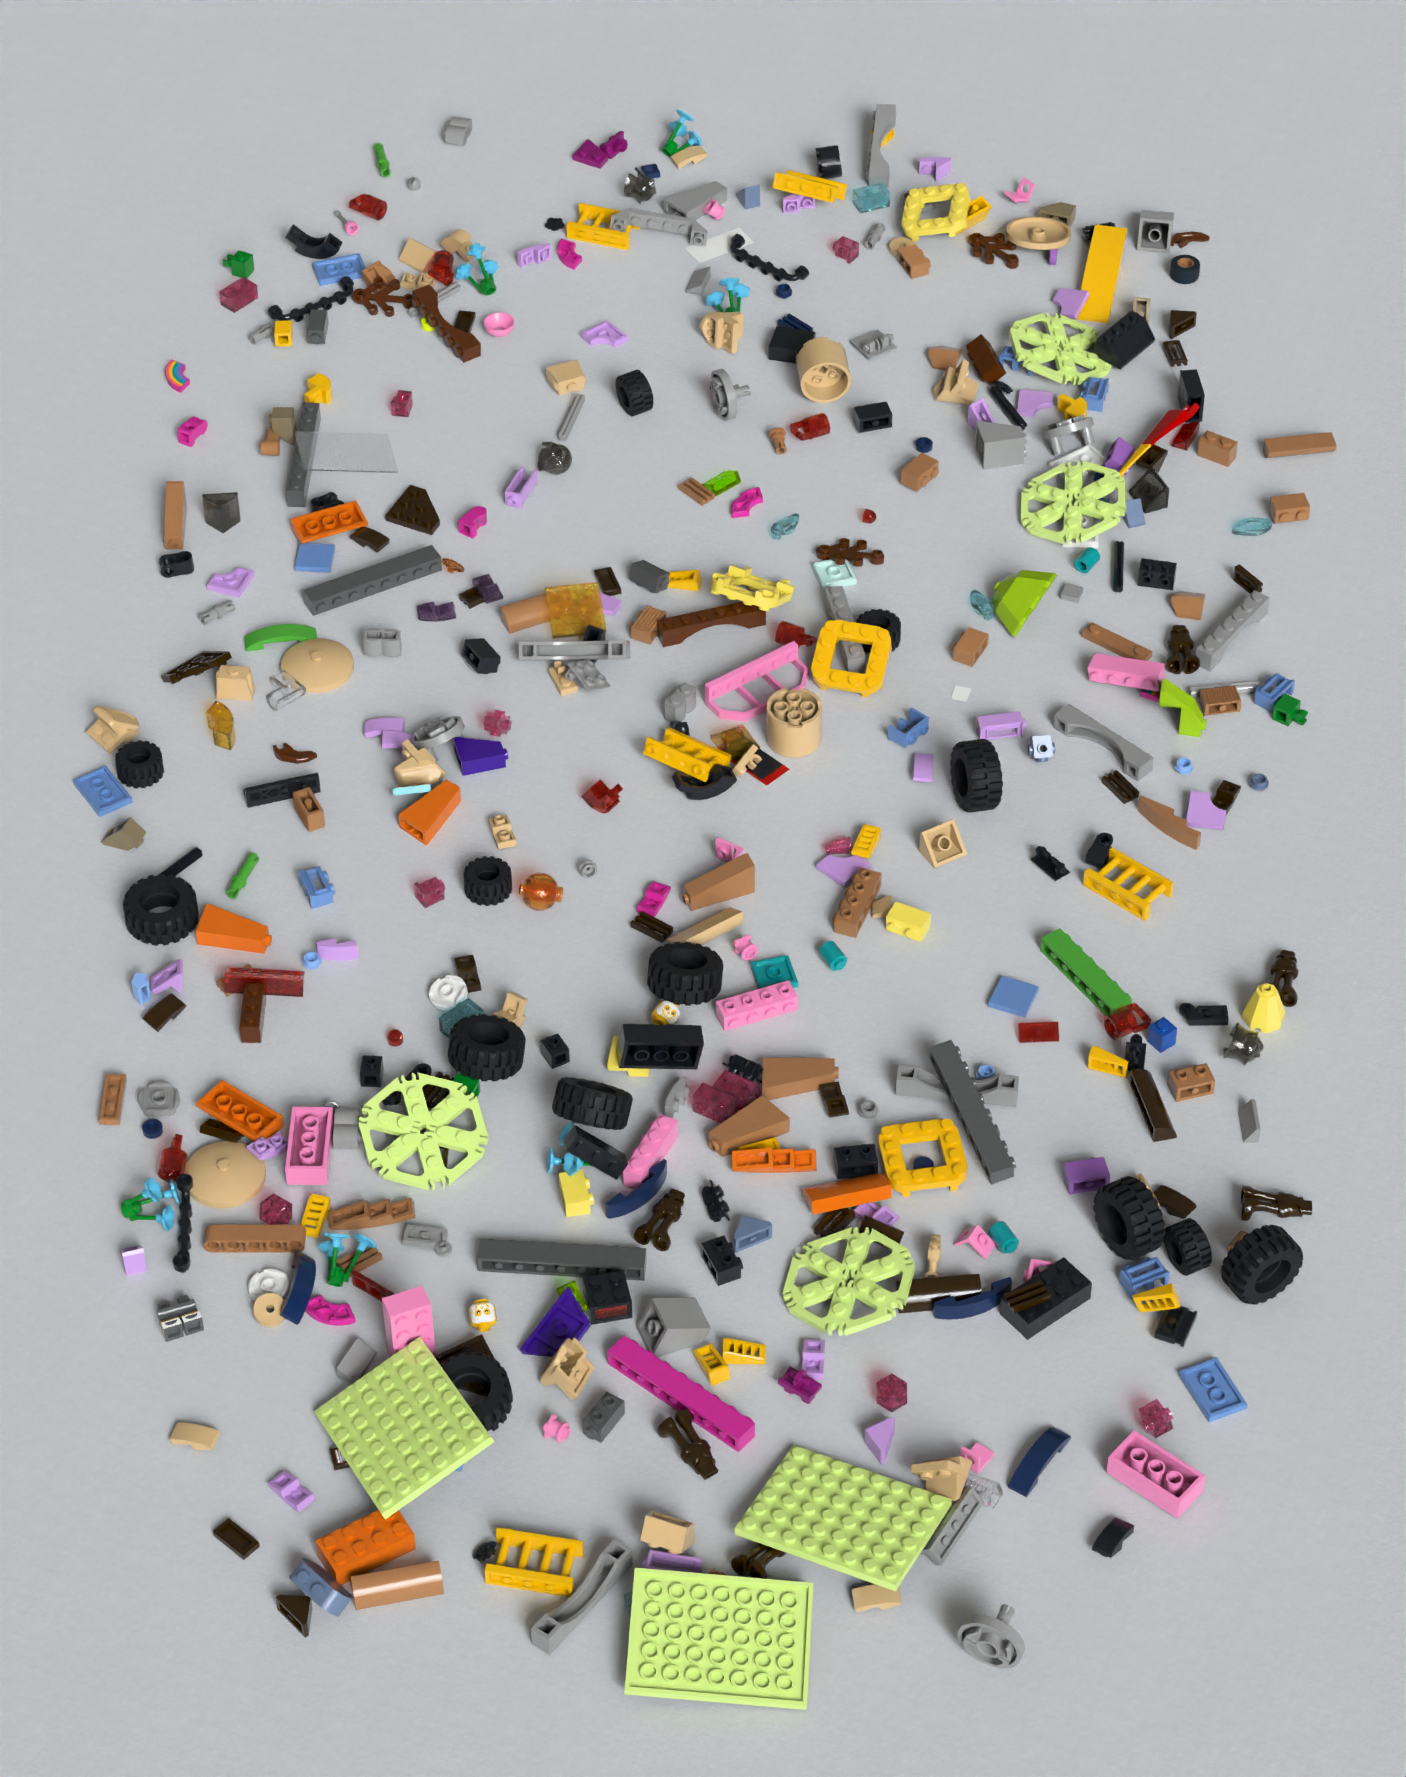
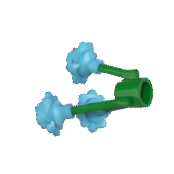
M474 243L469 246L466 254L475 256L476 261L480 265L479 269L485 279L481 280V285L479 286L470 274L472 266L469 263L457 266L455 277L458 280L462 278L470 280L480 294L484 293V295L488 296L497 289L494 284L493 275L499 269L496 261L493 262L492 260L482 262L481 254L486 247L481 246L480 243Z

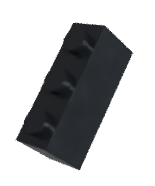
M574 1125L563 1141L567 1152L616 1180L628 1165L624 1153Z

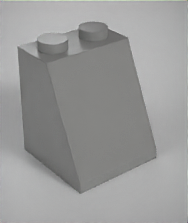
M1141 211L1137 250L1170 253L1174 220L1173 212Z
M976 421L975 450L984 470L1024 464V457L1027 454L1025 448L1027 435L1023 433L1021 426Z
M695 1297L652 1298L637 1325L638 1332L647 1350L651 1351L657 1358L703 1343L711 1329Z

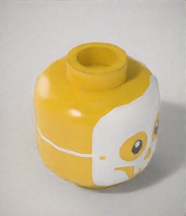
M666 1000L660 1001L651 1013L652 1023L655 1025H675L680 1018L678 1005Z
M487 1299L474 1301L473 1305L468 1309L470 1325L478 1329L479 1332L491 1330V1327L497 1322L495 1305Z

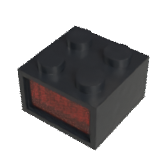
M624 1270L582 1277L583 1294L591 1325L633 1318L632 1300Z

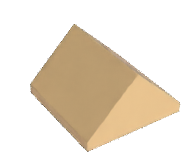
M411 238L408 239L399 257L400 262L421 273H425L445 259V255Z
M954 819L920 833L919 852L933 868L967 855Z

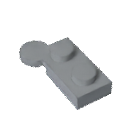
M407 1224L403 1237L404 1246L435 1249L436 1254L441 1257H446L452 1252L451 1244L446 1242L448 1236L447 1229Z

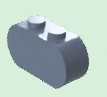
M302 1558L289 1576L290 1580L317 1605L334 1616L339 1617L353 1598L322 1567L307 1558Z

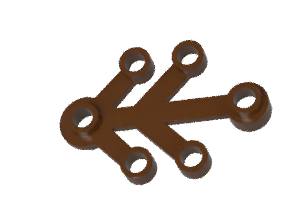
M973 233L969 236L970 245L974 247L972 252L974 257L982 256L981 246H983L986 252L984 257L986 264L994 263L993 252L1006 260L1007 268L1015 269L1019 266L1017 255L1007 254L1000 250H1015L1017 246L1010 241H1007V244L1003 243L1005 241L1003 233H997L995 236H983L980 233Z
M378 277L371 286L366 289H356L352 293L353 301L357 304H363L368 309L370 315L378 314V306L371 304L369 300L375 301L387 317H392L395 312L394 308L388 306L386 302L403 303L406 309L413 306L411 294H406L404 297L388 295L394 290L400 289L401 285L398 279L391 280L388 287L376 294H372V292L384 287L383 278Z
M841 538L838 544L833 546L821 545L816 548V554L819 559H831L837 565H844L846 559L853 566L860 567L863 565V558H869L870 562L874 565L884 563V554L881 550H873L872 553L856 552L867 549L866 540H858L857 545L849 547L850 540Z

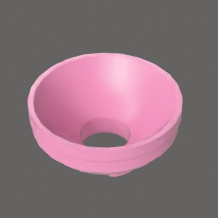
M503 312L492 313L484 320L485 330L494 337H504L513 330L514 318Z

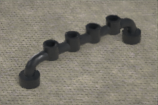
M735 234L731 238L730 250L735 254V259L738 262L747 260L750 268L754 269L759 266L764 275H768L771 272L774 279L778 282L782 279L788 281L804 280L809 276V271L805 266H799L795 270V274L791 275L783 268L778 269L774 267L769 261H762L757 255L752 256L748 254L745 249H738L745 244V240L740 234Z
M345 276L339 282L344 292L337 291L329 298L322 297L319 302L314 304L311 302L307 303L304 308H295L286 315L282 314V310L278 305H273L268 309V315L273 320L289 321L294 319L296 322H300L303 320L304 314L308 313L310 315L311 310H318L319 308L330 310L334 302H337L339 305L344 304L347 297L353 293L354 282L349 276Z
M181 1174L176 1179L177 1188L182 1191V1203L179 1205L181 1219L178 1222L180 1231L178 1245L180 1251L173 1258V1267L180 1273H185L191 1263L188 1250L191 1248L189 1234L192 1232V1226L189 1218L193 1215L190 1204V1190L193 1188V1179L189 1174Z

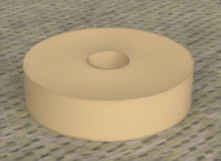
M906 237L895 238L890 242L889 251L891 255L897 257L898 249L915 245V242Z
M266 1293L259 1296L253 1306L255 1320L264 1327L280 1325L285 1320L284 1317L280 1316L283 1298L274 1293ZM272 1308L274 1311L267 1312L266 1309Z

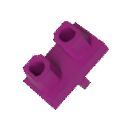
M619 131L617 134L609 137L606 143L600 145V149L608 155V159H612L619 152L627 150L628 144L627 140L624 139V132Z
M791 1366L778 1379V1384L784 1387V1391L800 1396L802 1401L807 1404L811 1403L822 1388L821 1383L807 1376V1371L803 1369L798 1371Z

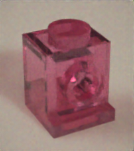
M842 236L833 244L835 256L847 260V263L850 264L859 256V242Z
M398 390L397 396H394L393 400H391L392 416L409 417L413 406L412 391Z
M437 877L421 884L418 882L414 883L415 898L424 908L445 899V885Z

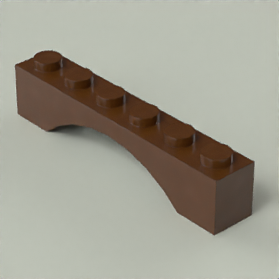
M430 284L412 291L411 302L413 307L419 310L421 316L437 331L438 336L444 339L446 345L454 351L457 358H460L465 363L481 356V343L472 333L455 328L442 317L438 309V293Z
M738 602L657 620L658 638L663 647L681 644L694 633L715 625L734 624L748 629L766 625V611L760 610L759 606L756 605L750 606Z

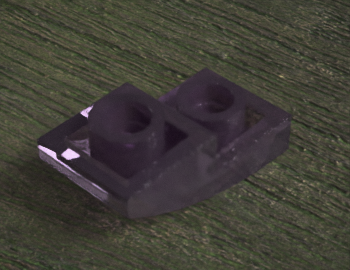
M489 574L472 579L476 591L486 604L503 599L497 583L494 584Z
M433 601L417 606L418 619L420 621L437 622L456 619L453 602L435 606Z

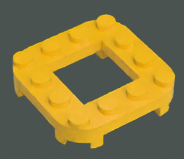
M843 620L827 621L820 631L811 666L814 682L820 686V689L827 691V688L861 693L862 697H869L870 694L882 689L890 651L892 652L891 638L888 630L878 626ZM839 640L872 645L865 674L831 669L836 645Z
M934 1119L882 1127L878 1141V1153L881 1155L885 1175L891 1184V1188L902 1193V1196L909 1197L910 1191L949 1186L950 1191H954L967 1179V1161L960 1134L951 1119ZM937 1140L938 1145L941 1147L945 1166L906 1170L900 1145Z

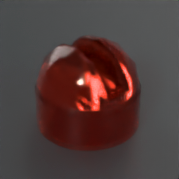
M865 509L862 522L871 524L876 520V513L870 509Z
M398 1029L388 1032V1044L397 1047L403 1043V1035Z

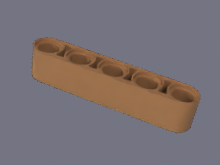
M209 1225L205 1228L203 1247L206 1251L213 1253H295L296 1250L301 1252L305 1249L306 1228L301 1225Z

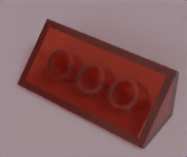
M226 967L224 993L244 994L245 983H265L266 995L303 997L305 971Z

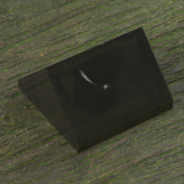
M1151 466L1128 491L1133 499H1141L1142 509L1145 514L1168 507L1169 487Z
M238 492L202 494L206 524L221 533H225L241 521Z

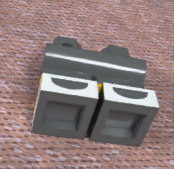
M188 1295L180 1296L177 1299L178 1304L170 1306L168 1301L158 1304L159 1324L165 1342L184 1337L183 1330L186 1336L204 1330L202 1316L196 1308L194 1299L190 1300Z

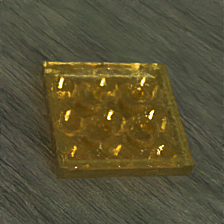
M598 582L545 587L544 592L553 639L583 636L588 624L604 629L606 633Z

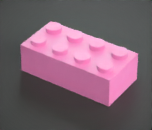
M292 1107L285 1165L287 1185H328L334 1129L333 1107Z
M423 1286L382 1298L389 1357L419 1336L433 1356H436L431 1303Z
M1135 1430L1108 1457L1107 1474L1177 1519L1203 1492L1205 1475Z

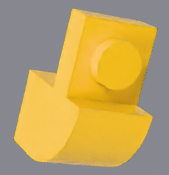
M319 372L307 380L308 392L304 394L305 402L319 404L323 402L328 405L332 400L330 379Z
M1065 394L1058 396L1057 410L1064 413V420L1081 415L1087 418V402L1082 397L1075 400Z

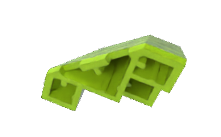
M1021 570L1007 576L1002 582L998 581L993 590L996 592L992 597L994 611L1012 636L1015 637L1022 629L1028 617L1052 585L1057 574Z
M1163 679L1159 705L1161 707L1181 709L1179 735L1201 737L1202 730H1206L1207 719H1203L1204 716L1195 698L1167 679Z

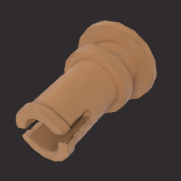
M780 427L772 429L769 432V437L775 445L776 453L781 455L780 449H782L784 454L787 448L784 442L786 432Z

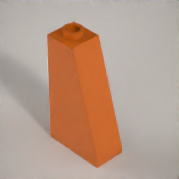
M446 779L398 814L399 827L424 845H428L461 802L459 786Z
M206 904L196 929L198 945L265 954L267 946L270 947L272 942V935H269L268 926L211 904Z

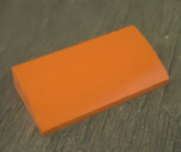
M356 500L290 519L291 530L302 544L368 525Z
M223 1080L195 1103L199 1109L253 1141L262 1136L267 1139L284 1127L282 1115Z
M882 1172L802 1188V1194L813 1215L892 1198L891 1184Z

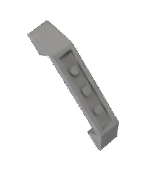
M632 208L611 216L610 230L626 233L627 225L690 235V244L706 246L708 231L695 219Z

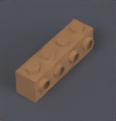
M860 867L857 874H853L851 886L847 887L845 898L839 903L838 913H834L832 918L834 933L853 938L857 937L872 906V902H874L881 888L882 873Z

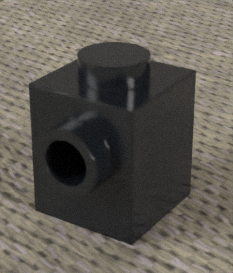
M558 1033L540 1040L541 1054L552 1069L570 1062L569 1048Z
M362 1056L360 1069L361 1087H381L384 1071L383 1056Z

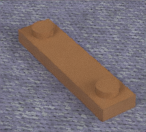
M1093 622L1082 631V638L1121 657L1148 661L1152 657L1153 651Z

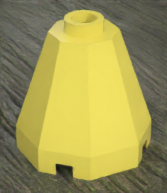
M1268 983L1257 986L1248 999L1242 1013V1019L1250 1029L1255 1030L1258 1028L1263 1033L1279 1029L1285 1017V1010L1278 990L1274 985Z

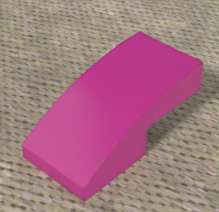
M653 881L646 889L645 897L637 905V912L643 911L655 917L666 901L671 886Z

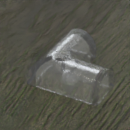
M284 669L269 677L270 683L277 688L266 695V701L273 711L283 708L306 694V688Z

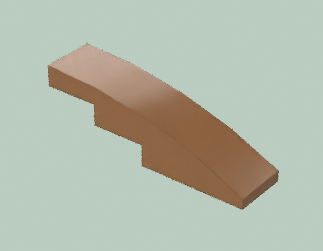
M1144 796L1139 797L1138 812L1152 825L1176 841L1194 850L1198 849L1201 832L1187 827L1188 821L1175 816L1173 808Z
M412 1198L391 1203L390 1199H386L373 1204H369L365 1200L328 1212L331 1230L373 1228L416 1218Z

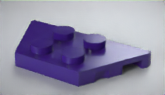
M569 1287L565 1289L520 1348L522 1354L553 1357L567 1338L572 1340L575 1337L580 1341L591 1327L590 1321Z

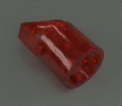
M361 194L349 201V208L379 221L387 212V203L372 195Z
M437 251L428 267V274L446 286L453 282V255L448 251Z
M820 413L790 424V431L801 441L811 440L829 434L830 423L824 413ZM803 427L804 434H802L798 430V428Z
M782 621L778 626L775 641L782 645L795 641L799 648L801 645L807 647L815 645L817 637L805 634L804 627Z
M1136 1003L1122 1007L1104 1017L1105 1029L1113 1040L1133 1032H1140L1151 1025L1149 1015ZM1133 1010L1144 1021L1143 1023L1137 1025Z
M175 1134L170 1148L163 1149L161 1152L158 1176L164 1181L170 1182L173 1179L176 1182L179 1175L185 1174L187 1154L181 1150L183 1135Z

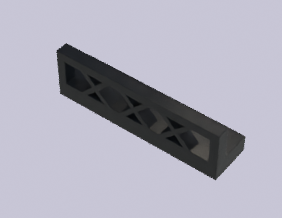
M317 772L244 788L243 795L247 808L292 799L295 791L307 787L312 790L313 794L321 792L319 775Z

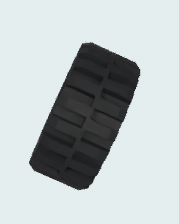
M986 739L958 742L953 747V752H951L950 775L953 792L959 807L968 813L995 809L1001 802L1003 781L1001 764L994 745Z
M158 874V876L150 875L146 879L138 880L137 884L134 883L129 888L130 890L126 892L123 900V909L127 930L137 940L141 939V942L145 944L152 943L154 946L163 944L164 946L169 945L171 942L177 943L181 938H186L198 923L199 912L195 890L187 881L185 882L180 877L176 878L171 874L168 876L164 874ZM157 907H172L171 910L162 913L149 912Z
M691 942L667 943L664 946H659L649 957L647 985L656 997L677 1005L685 1004V1006H691V1004L700 1005L702 1002L707 1003L711 999L713 1000L721 991L723 961L717 952L711 951L709 947H703L701 944H691Z
M481 1014L480 1016L471 1015L469 1018L464 1017L451 1028L447 1055L448 1061L454 1070L460 1071L461 1075L465 1077L469 1076L470 1079H480L485 1082L487 1080H492V1082L499 1079L505 1080L509 1076H514L521 1069L526 1038L521 1028L517 1027L514 1022H509L506 1018H498L496 1015L486 1016V1014Z
M565 1077L561 1078L557 1083L552 1110L557 1116L575 1123L608 1130H622L627 1126L633 1098L629 1092L614 1086L591 1080Z
M1130 1176L1123 1177L1099 1188L1093 1201L1095 1203L1093 1206L1096 1215L1095 1220L1098 1223V1229L1102 1233L1104 1241L1108 1243L1112 1251H1115L1117 1256L1126 1260H1134L1157 1250L1162 1245L1165 1236V1222L1162 1218L1163 1214L1161 1209H1159L1157 1199L1153 1197L1152 1191L1147 1189L1145 1183Z
M1264 1225L1260 1229L1256 1228L1251 1233L1244 1235L1228 1251V1255L1224 1258L1223 1265L1221 1266V1277L1224 1283L1243 1303L1253 1305L1259 1302L1264 1303L1268 1299L1276 1297V1294L1279 1292H1283L1285 1287L1293 1282V1278L1298 1275L1299 1268L1302 1267L1303 1252L1300 1246L1282 1227Z
M466 1352L460 1353L459 1357L454 1358L452 1356L448 1358L446 1364L444 1362L441 1363L440 1366L457 1389L469 1383H480L490 1389L487 1398L483 1402L470 1408L487 1431L498 1429V1424L504 1423L507 1419L506 1414L510 1413L511 1403L513 1402L510 1381L504 1367H501L496 1359L491 1360L489 1355L482 1354V1356H479L478 1352H471V1355H466Z

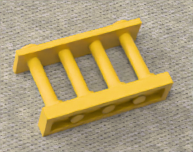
M787 170L786 174L781 172L775 173L773 188L834 203L835 198L845 199L847 184Z
M579 203V219L577 223L568 221L566 225L567 238L624 250L630 248L629 232L631 229L640 230L641 227L627 225L626 233L610 230V225L607 229L600 228L601 222L610 224L611 216L621 211ZM586 219L594 220L592 226L585 225L584 222Z
M670 727L665 730L663 741H658L648 736L643 751L644 755L704 782H707L709 771L716 764L729 767L732 756Z
M1113 847L1109 849L1108 863L1098 872L1088 868L1084 872L1083 886L1143 921L1149 918L1151 902L1161 893L1169 898L1172 896L1174 883ZM1114 867L1124 871L1114 881L1104 877ZM1129 876L1139 880L1129 890L1120 886ZM1145 885L1152 887L1154 890L1144 899L1135 895Z
M497 1527V1544H501L496 1564H486V1584L571 1597L574 1594V1578L569 1576L574 1557L583 1558L584 1556L583 1541ZM510 1546L522 1548L517 1568L504 1566ZM531 1549L544 1551L538 1572L526 1570ZM553 1553L566 1555L561 1575L548 1574Z

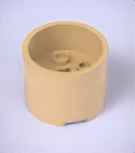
M828 337L814 338L803 344L804 347L796 355V365L803 394L808 399L819 403L833 402L844 396L851 386V375L843 345L840 342L828 340Z
M787 688L776 691L769 697L766 708V741L771 750L781 756L798 758L807 756L819 748L822 741V705L820 698L814 692L805 688L800 690H787Z

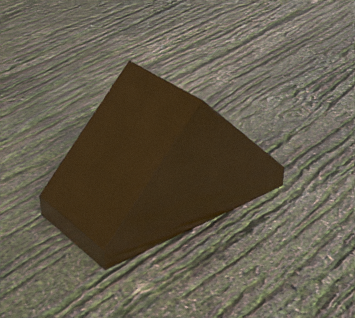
M1171 310L1169 338L1173 339L1195 327L1197 313L1195 311Z
M1153 444L1136 461V465L1143 470L1158 475L1168 450Z
M278 1595L276 1597L277 1610L305 1638L309 1636L312 1616L311 1598L299 1595Z

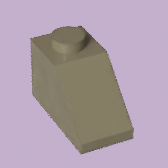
M1059 202L1039 209V217L1056 219L1068 225L1069 228L1075 220L1076 205Z
M1134 297L1133 312L1146 318L1147 323H1149L1151 298Z
M273 407L272 414H269V424H272L273 432L291 445H295L297 429L294 407Z
M129 817L109 829L101 843L129 851L134 847L138 848L144 840L142 838L146 831Z

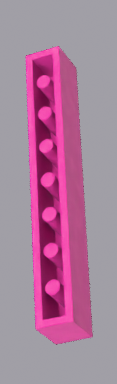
M623 1336L607 1351L608 1364L678 1412L690 1410L694 1415V1423L737 1452L742 1450L755 1437V1423L751 1418L745 1417L733 1406L721 1401L717 1395L709 1393L700 1384L688 1379L684 1373L678 1372L669 1363L660 1360L651 1351L639 1346L635 1340H630Z

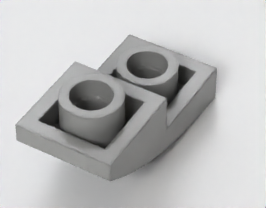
M682 1077L668 1094L665 1102V1116L673 1118L674 1112H678L679 1105L684 1106L685 1098H689L690 1086H687V1077Z

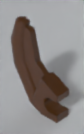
M1193 231L1177 233L1171 239V246L1178 243L1180 244L1179 248H1183L1192 241H1209L1210 237L1204 233Z
M283 743V749H278L276 745H273L275 757L283 762L298 764L310 762L317 758L316 752H298L293 750L287 743Z

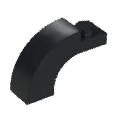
M294 224L289 228L285 238L297 246L295 249L297 253L313 259H326L338 253L343 243L331 233L322 238L311 237Z
M716 764L709 771L707 782L679 772H675L672 776L675 787L679 791L685 792L687 798L691 800H704L718 796L737 781L732 769L720 764Z

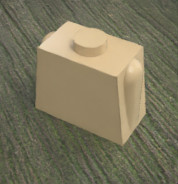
M578 359L546 367L547 382L558 395L584 389L586 377L581 370Z
M221 665L215 675L217 685L216 699L252 701L256 688L250 667Z

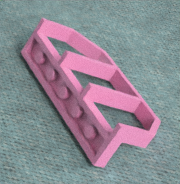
M792 641L706 683L705 705L717 717L727 720L746 722L766 712L767 701L761 704L742 685L762 677L776 691L784 689L769 672L789 662L803 673L801 685L791 690L806 689L809 668L798 659V644ZM735 690L753 708L746 712L722 710L712 700Z

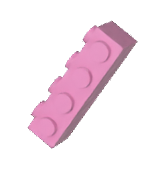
M1095 653L1088 666L1089 681L1159 691L1162 686V680L1166 678L1164 663Z
M789 980L716 1001V1016L724 1031L798 1010V996Z
M659 1114L657 1119L651 1122L649 1131L642 1136L639 1146L633 1149L628 1165L622 1172L624 1186L635 1190L650 1179L649 1170L664 1159L678 1137V1120Z

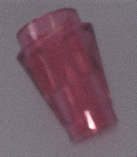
M845 835L825 844L827 855L849 854L853 849L850 836L845 837Z

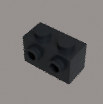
M887 401L854 407L853 421L859 433L892 427V412Z
M1141 558L1138 586L1173 591L1177 563Z
M484 638L465 639L461 655L478 674L497 673L501 657Z
M875 1144L835 1147L834 1165L837 1179L878 1173V1158Z
M724 1235L701 1243V1257L718 1286L740 1279L741 1269H743L740 1257H736L732 1243H728Z

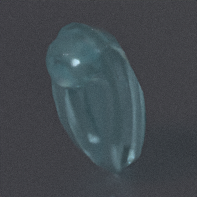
M794 513L775 522L771 527L772 538L779 540L781 535H788L794 532L799 522V515Z
M1246 518L1233 526L1232 534L1245 536L1262 535L1271 529L1272 521L1269 518Z
M977 590L971 591L970 602L973 610L977 614L983 615L985 620H991L995 612L993 601Z

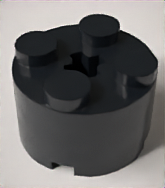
M838 145L815 148L819 177L824 179L841 177L842 168Z

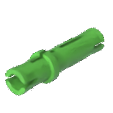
M376 143L373 149L377 159V167L380 170L381 176L383 177L384 175L386 178L391 174L390 163L386 159L383 145L381 144L380 146V143Z
M250 852L237 875L233 876L231 885L226 891V895L229 898L236 899L242 887L246 886L249 875L259 861V856L256 857V853Z

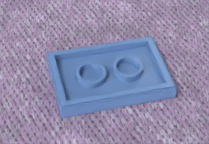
M360 253L312 262V267L320 286L339 283L345 276H349L352 280L363 278L361 271L365 269Z
M103 766L73 780L74 786L99 817L133 803L132 797L107 766Z
M1217 1357L1179 1371L1178 1376L1208 1422L1247 1409L1246 1401Z

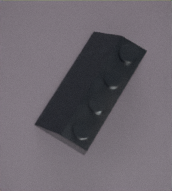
M1130 311L1097 338L1093 353L1098 358L1121 370L1154 343L1155 337L1146 318Z

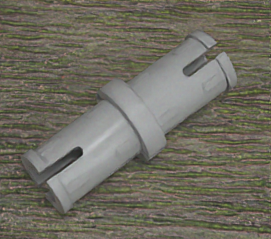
M877 223L875 228L870 231L869 237L864 243L867 249L870 248L872 250L875 244L880 241L881 235L885 231L884 224Z
M274 319L269 324L262 325L258 331L250 334V342L255 345L262 339L269 338L270 334L275 330V321L277 320Z
M231 600L219 606L215 605L211 610L200 614L199 619L200 621L204 620L201 622L203 625L214 619H221L223 615L234 611L235 605H231L233 603Z

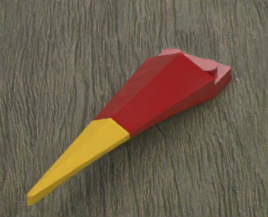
M1195 402L1190 406L1187 404L1181 410H1169L1119 471L1120 477L1159 439L1190 419L1200 408Z

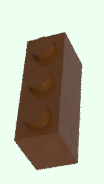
M982 334L966 345L968 350L967 356L972 362L974 361L972 365L980 372L978 376L983 382L987 381L992 385L995 380H999L1006 374L990 342Z
M245 983L239 1026L241 1043H261L266 1007L265 983Z

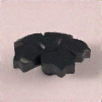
M548 218L547 223H545V227L552 231H557L565 226L561 218Z
M995 380L994 384H996V388L1001 392L1004 391L1010 394L1013 391L1006 383Z
M495 1541L482 1543L474 1551L473 1559H477L480 1563L485 1561L486 1557L489 1559L491 1555L495 1554L497 1543Z

